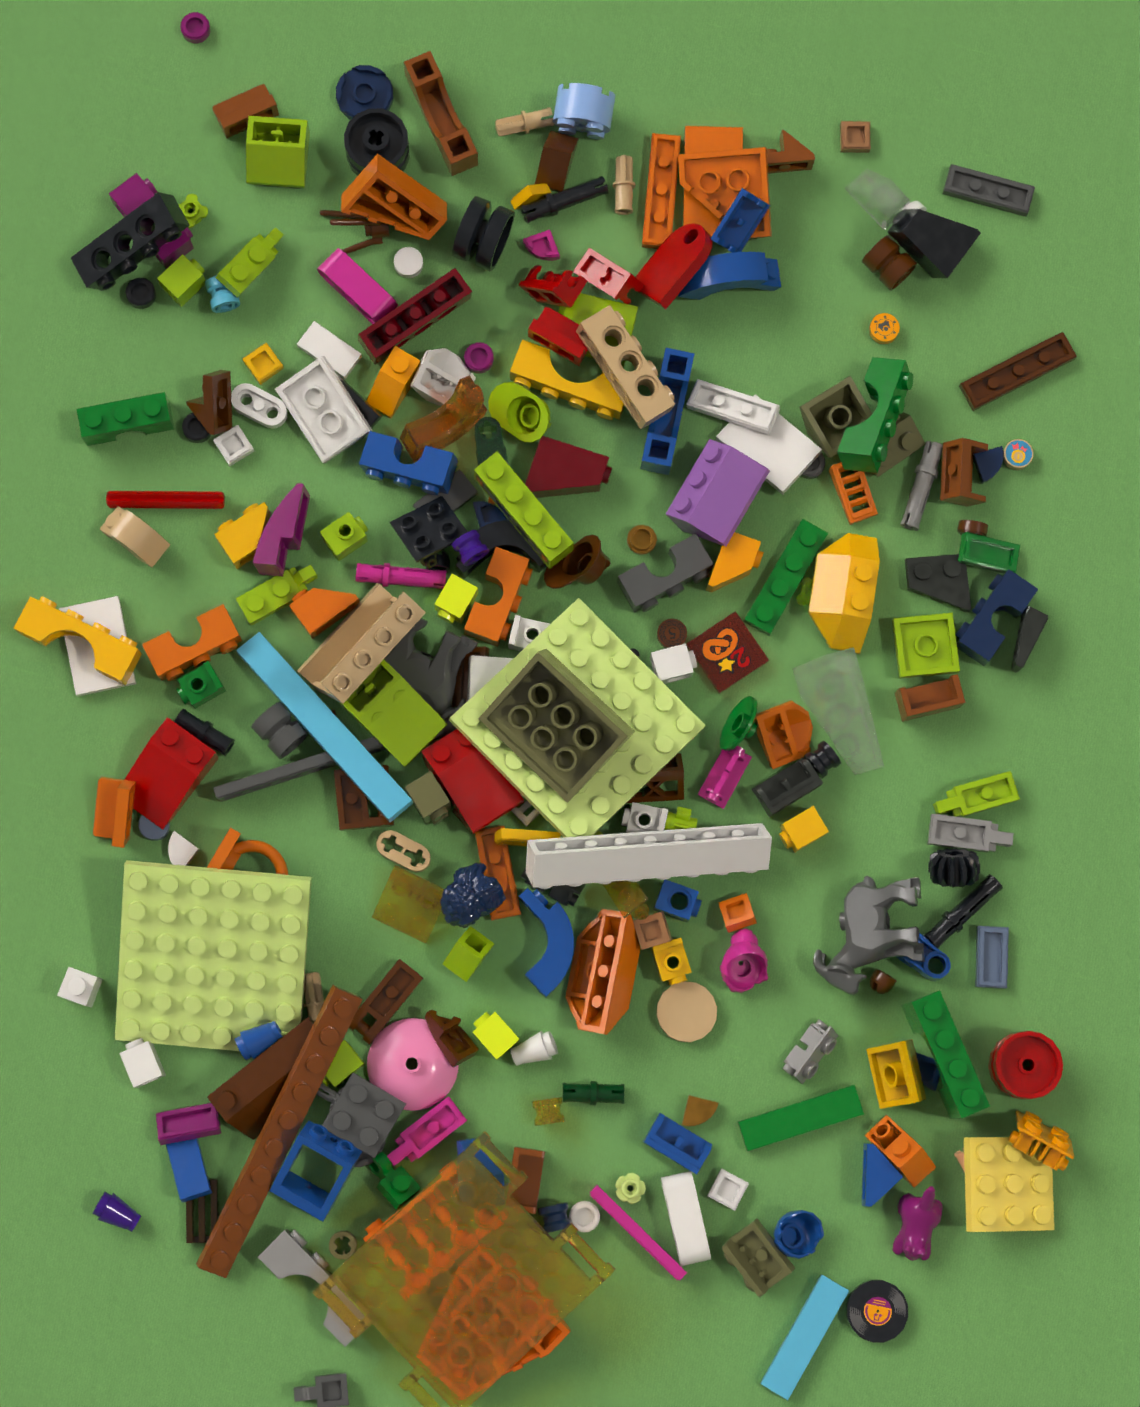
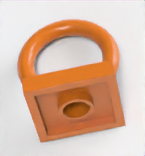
M231 827L207 868L233 870L241 854L256 852L266 856L272 862L276 874L288 875L286 862L277 849L266 842L258 840H245L236 843L241 833Z

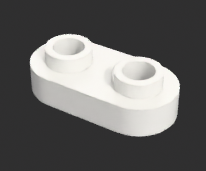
M248 383L240 384L232 391L231 402L238 413L271 429L278 428L285 423L287 409L284 402L279 398ZM244 397H251L252 402L244 405L242 404V399ZM276 410L278 415L275 418H269L267 416L268 412Z

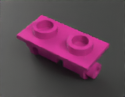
M739 746L730 751L722 749L697 795L724 809L752 756L746 754L745 750Z

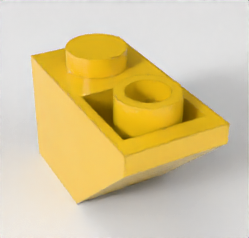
M265 502L260 505L258 503L250 505L243 511V516L235 521L230 519L218 527V532L214 534L236 569L254 559L258 542L270 517V511Z

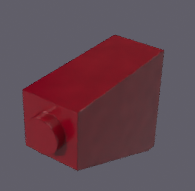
M542 436L525 485L536 498L599 492L602 483L608 484L613 468L608 466V456Z

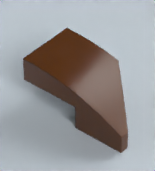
M429 1010L426 1013L425 1019L440 1050L453 1068L475 1056L479 1049L461 1026H458L461 1018L455 1016L452 1019L438 1016L436 1014L437 1011Z

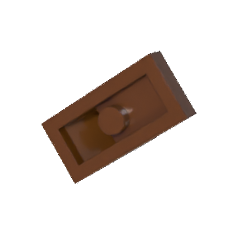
M219 370L203 375L202 384L203 396L186 401V404L207 432L211 435H216L232 428L231 372Z

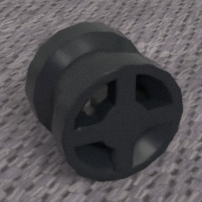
M825 741L820 742L814 752L809 751L804 755V758L808 759L821 779L828 774L829 769L832 767L837 768L842 764L835 751Z

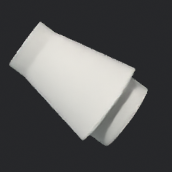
M540 1031L523 1043L510 1049L516 1066L552 1060V1056L558 1054L555 1040L550 1031L545 1033Z

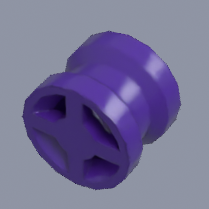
M471 530L461 535L452 543L454 551L459 552L462 556L461 562L464 566H469L479 561L489 552L487 545L482 544L479 540L480 534L477 530Z

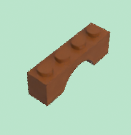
M431 51L404 61L407 81L451 176L478 166V152L466 127L462 125L452 106L443 77Z

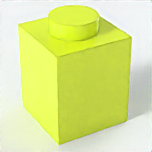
M451 574L434 604L435 610L438 611L437 616L450 624H453L454 620L461 624L478 595V587Z
M485 1012L473 1023L476 1029L472 1033L496 1060L520 1040L496 1012L491 1016L488 1012Z

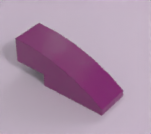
M297 483L284 497L263 530L253 560V564L260 575L283 577L288 549L300 550L310 495L302 483Z

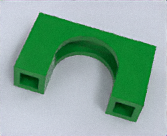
M941 991L927 994L901 1005L913 1034L920 1033L936 1062L943 1083V1088L938 1090L949 1118L962 1119L990 1107Z

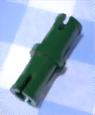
M591 1081L590 1084L563 1083V1102H590V1105H596L597 1102L624 1104V1084H597V1081Z

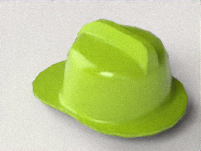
M504 382L496 386L491 392L488 407L492 419L517 439L523 442H535L541 439L546 433L547 428H550L552 425L550 422V410L546 402L523 386L514 382Z

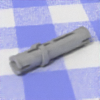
M926 441L922 459L914 471L916 473L915 481L900 523L904 528L910 530L913 528L915 531L919 530L933 480L937 479L939 473L937 467L943 452V445L940 443Z

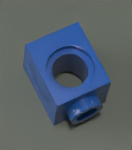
M664 880L653 910L657 912L663 911L665 915L688 922L690 916L697 917L702 900L697 899L699 891ZM675 894L685 896L687 907L683 910H676L671 905V897Z

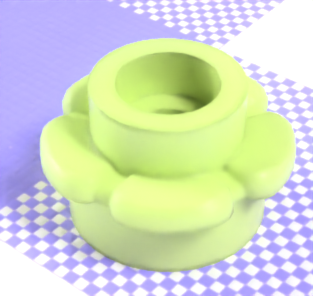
M635 1173L620 1176L615 1184L618 1199L622 1202L628 1201L630 1204L639 1202L641 1195L646 1190L645 1183ZM629 1185L633 1186L632 1191L627 1190Z

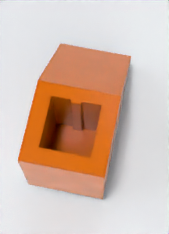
M888 1115L882 1118L864 1135L914 1188L936 1168L925 1150Z

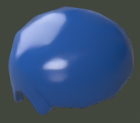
M804 1210L786 1213L778 1220L774 1230V1242L777 1248L785 1256L796 1259L814 1253L819 1240L824 1237L821 1220L814 1213Z

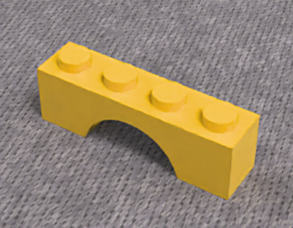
M522 339L510 369V380H513L514 383L523 386L527 390L530 387L540 390L541 394L549 399L557 400L559 397L569 401L568 404L580 410L589 408L597 411L596 414L601 418L607 420L616 418L620 420L625 405L604 373L589 382L575 383L568 381L555 371L550 359V349Z
M30 596L13 629L45 647L53 640L63 636L84 638L93 648L95 656L94 668L99 673L126 686L142 655L140 650L136 648L137 642L121 635L120 639L109 635L110 629L99 623L94 622L93 626L82 622L84 619L82 615L70 609L66 613L55 609L57 604L43 596L39 600Z

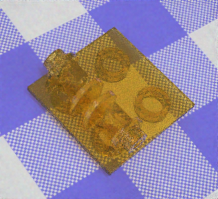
M395 865L372 918L421 942L427 943L441 912L440 900L443 897L444 888Z

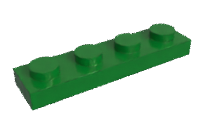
M805 519L801 520L745 617L744 622L770 636L827 537L828 532Z

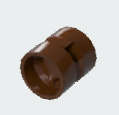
M886 235L865 255L862 263L872 273L879 272V280L892 291L913 272L918 263L907 252L901 254L899 252L900 245L890 235Z

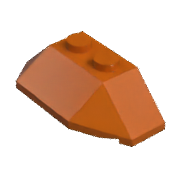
M602 909L597 914L598 916L577 937L565 997L576 1020L578 1030L607 1035L629 1009L640 954V945L631 913Z

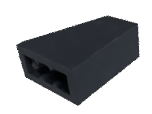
M904 209L894 217L893 225L887 231L932 278H948L981 234L976 228L921 209Z

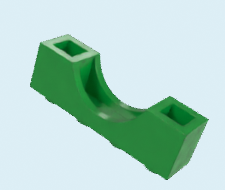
M872 357L864 382L870 398L878 402L874 413L867 420L845 429L837 451L844 470L878 473L881 462L886 460L887 446L890 438H893L895 435L897 418L904 411L905 396L907 391L911 390L913 386V374L909 371L906 360Z

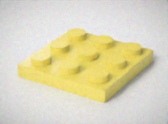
M964 1137L966 1232L1054 1230L1053 1172L1051 1167L1043 1164V1159L1040 1162L1037 1161V1156L1044 1145L1043 1143L1040 1144L1033 1157H1030L1028 1154L1032 1145L1025 1154L1012 1147L1013 1143L1008 1141L1009 1137Z

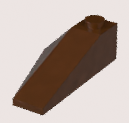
M310 1016L207 1096L225 1122L252 1140L259 1136L314 1024Z

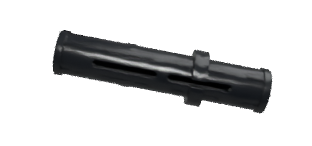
M600 176L553 195L551 193L545 194L543 199L521 205L522 215L526 214L524 217L525 222L528 224L549 214L551 216L558 215L560 210L608 194L607 184L602 186L606 182L604 177Z
M989 874L950 912L946 911L942 915L943 918L929 932L925 933L924 937L939 949L955 932L959 933L963 929L962 925L1003 889L1000 882Z

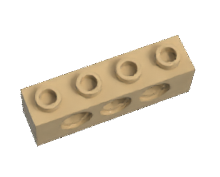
M609 305L582 321L576 332L639 428L643 429L672 410L675 406L674 395L667 385L663 386L658 379V371L655 365L650 360L647 361L641 353L642 347L637 338L633 335L630 336L627 332L622 315L618 311L614 312ZM612 336L616 338L618 346H609L605 341V337ZM621 361L631 362L635 370L631 372L623 369ZM639 385L648 387L651 396L641 395L637 387Z

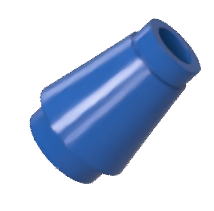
M274 1020L271 1023L240 1032V1036L235 1038V1042L245 1060L255 1059L277 1042L278 1039L282 1038L283 1034Z

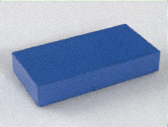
M198 1138L166 1144L181 1202L211 1194L212 1190Z

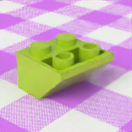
M261 116L248 117L246 138L247 184L305 188L310 138L307 120Z

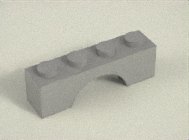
M285 1229L258 1258L278 1279L290 1275H304L320 1284L328 1301L327 1316L323 1325L346 1347L374 1318L370 1314L373 1309L362 1297L359 1296L355 1299L348 1292L351 1286L339 1274L334 1277L326 1269L329 1264L318 1252L312 1255L304 1247L307 1241L298 1231L294 1229L290 1232L288 1229Z

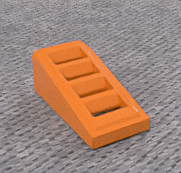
M841 462L832 465L829 473L849 524L851 525L878 515L865 473L863 471H853L854 474L841 478L840 473L848 470H844ZM854 481L858 482L859 485L845 490L844 485ZM862 492L863 497L849 501L848 496ZM866 503L868 508L853 513V507Z

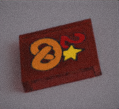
M736 611L686 644L689 651L693 650L697 663L719 694L769 661Z

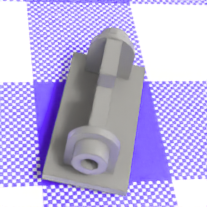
M819 1019L816 1023L812 1022L800 1039L808 1048L803 1050L796 1045L784 1060L785 1065L782 1069L791 1076L794 1075L803 1084L806 1079H811L815 1075L819 1067L818 1063L825 1054L828 1055L834 1049L838 1034L831 1026L828 1027Z

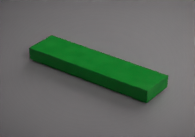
M851 1085L738 1121V1125L746 1150L751 1151L864 1115L856 1087Z

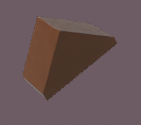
M554 131L550 132L543 146L535 184L545 183L551 191L558 193L564 191L579 138Z

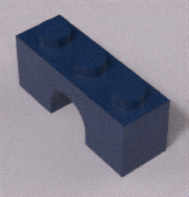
M1010 569L1003 576L999 573L995 576L988 587L992 592L987 600L983 597L980 598L971 611L976 616L970 624L965 621L956 633V637L959 638L957 648L983 666L990 661L1005 639V636L994 629L991 621L992 614L997 611H1004L1017 619L1038 591V588Z

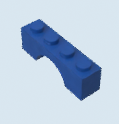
M665 348L659 380L663 386L667 385L672 391L675 406L669 413L649 424L641 470L665 475L670 473L695 353Z

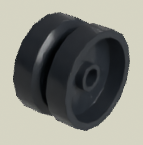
M372 108L357 113L348 122L344 133V146L350 168L357 176L377 153L400 170L404 171L410 158L408 132L403 121L397 115L382 108Z
M474 196L458 228L453 244L452 256L463 261H469L476 253V265L485 270L493 271L510 235L515 211L499 206L491 214V201Z

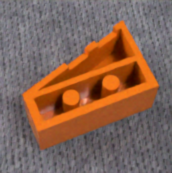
M377 153L342 193L341 212L349 215L352 212L367 217L370 222L377 223V221L394 226L395 230L430 240L447 221V202Z

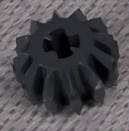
M945 848L944 850H937L930 855V862H928L930 879L934 884L941 885L942 887L963 888L965 885L971 886L979 880V857L977 853L967 849Z

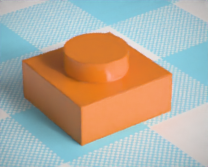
M747 893L718 902L728 933L757 923Z

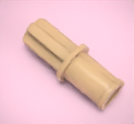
M550 107L525 113L523 110L519 115L497 119L495 121L498 136L520 132L529 134V130L554 126L553 118L541 120L542 117L553 115Z
M626 155L616 157L615 182H613V188L615 189V213L619 215L633 213L632 200L633 189L635 188V182H633V158Z
M319 972L306 973L304 981L306 1004H303V1006L307 1007L308 1017L310 1016L314 1022L325 1001Z

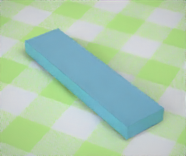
M820 1275L761 1380V1385L786 1400L790 1398L849 1290L826 1276Z

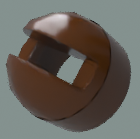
M877 968L870 978V986L874 991L877 990L878 994L888 993L897 982L895 978Z

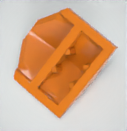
M791 700L756 714L757 737L772 770L803 758L806 753L811 751L810 742L813 726L808 711Z

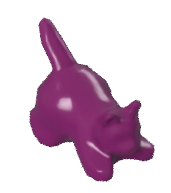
M933 1186L928 1187L922 1197H915L910 1193L903 1195L897 1205L898 1213L901 1215L903 1223L893 1242L892 1251L898 1255L904 1252L906 1258L911 1261L919 1258L924 1261L929 1259L932 1232L941 1222L943 1205L939 1200L934 1199L935 1188Z

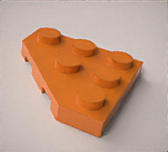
M766 147L678 154L680 185L721 221L742 188L770 205ZM770 208L751 238L772 237Z

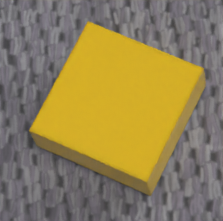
M267 343L242 359L260 385L284 369L283 364Z

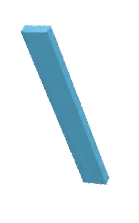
M260 632L236 650L242 660L389 822H392L413 804L412 799Z

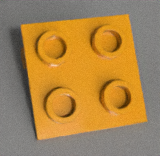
M1017 1110L1016 1120L1019 1132L1013 1130L1008 1138V1141L1013 1143L1012 1147L1026 1154L1032 1145L1028 1156L1033 1157L1040 1144L1043 1143L1044 1145L1037 1156V1161L1040 1162L1043 1159V1164L1056 1171L1058 1169L1064 1171L1069 1163V1160L1065 1157L1074 1159L1070 1135L1057 1126H1053L1051 1129L1042 1124V1119L1032 1112L1026 1111L1024 1114Z

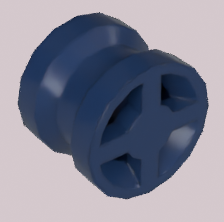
M568 1202L538 1208V1214L543 1218L544 1223L541 1227L542 1233L573 1227L572 1220L567 1216Z

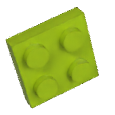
M953 612L893 618L892 625L899 679L960 672Z

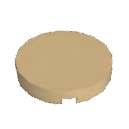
M684 981L671 985L662 993L657 1003L656 1016L660 1027L668 1037L678 1042H693L702 1039L712 1030L717 1020V1006L713 995L706 987L696 982Z

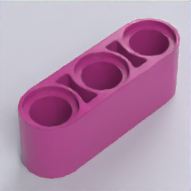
M339 248L317 268L319 274L372 324L398 307L393 297Z

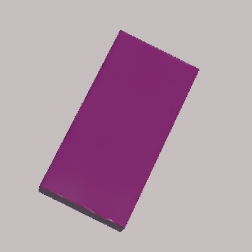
M212 1103L156 1113L160 1145L221 1134L219 1112Z

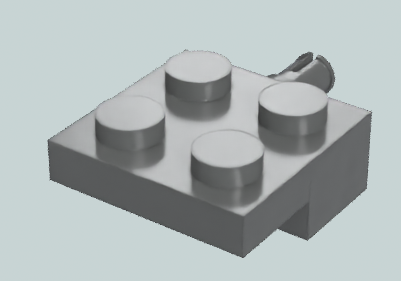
M352 1073L346 1085L338 1092L322 1083L320 1089L329 1093V1095L318 1090L316 1095L331 1103L329 1114L322 1126L332 1134L350 1141L356 1148L375 1158L406 1103L355 1073Z

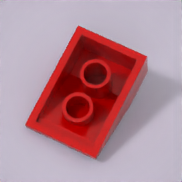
M167 717L150 738L124 779L136 782L133 809L164 830L217 762V753Z
M458 729L421 751L426 767L432 772L442 790L473 834L524 802L519 791Z

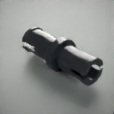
M182 709L174 721L197 739L219 751L224 756L230 752L235 740L215 729L213 723L200 720L187 712L186 709Z

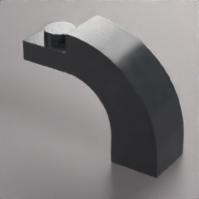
M509 520L496 521L477 530L480 534L479 540L482 544L487 545L489 549L488 554L469 566H464L461 562L462 556L459 554L456 558L458 561L456 571L464 579L484 560L493 555L496 547L518 553L530 559V563L539 572H542L547 567Z

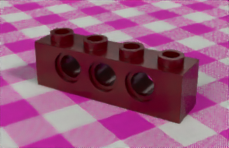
M454 268L358 334V341L374 364H377L389 356L395 346L402 347L470 300L472 290L457 269Z

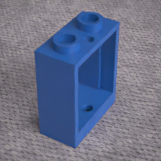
M308 1121L296 1138L269 1191L323 1222L333 1208L362 1151L356 1148L350 1141L341 1139L328 1132L324 1126ZM303 1145L343 1167L330 1193L290 1171Z

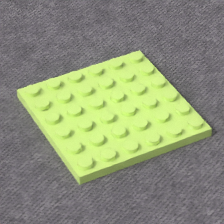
M580 598L571 604L449 719L465 738L563 837L594 835L706 726ZM543 649L549 650L635 731L568 803L478 719L535 654Z
M126 860L124 863L115 1040L132 1042L142 1038L144 1042L151 1041L154 1044L239 1051L235 1038L240 1036L242 1031L271 1023L275 1020L283 1036H285L302 1022L312 877Z

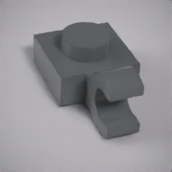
M346 1372L315 1376L316 1385L294 1387L295 1402L317 1399V1407L349 1405Z

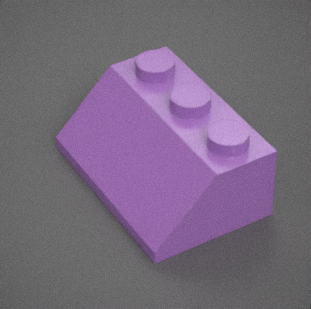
M709 439L666 515L682 531L692 535L696 533L700 538L726 547L770 470L734 447Z

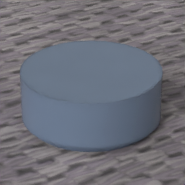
M142 815L139 820V829L146 839L158 841L167 836L170 830V823L162 830Z

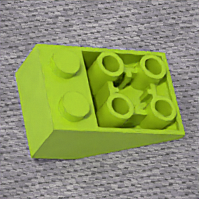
M384 659L343 704L340 703L404 767L448 725Z

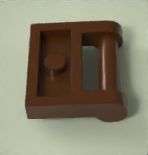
M381 765L389 774V766ZM342 769L334 770L340 831L394 826V820L389 822L379 810L378 817L369 818L368 798Z

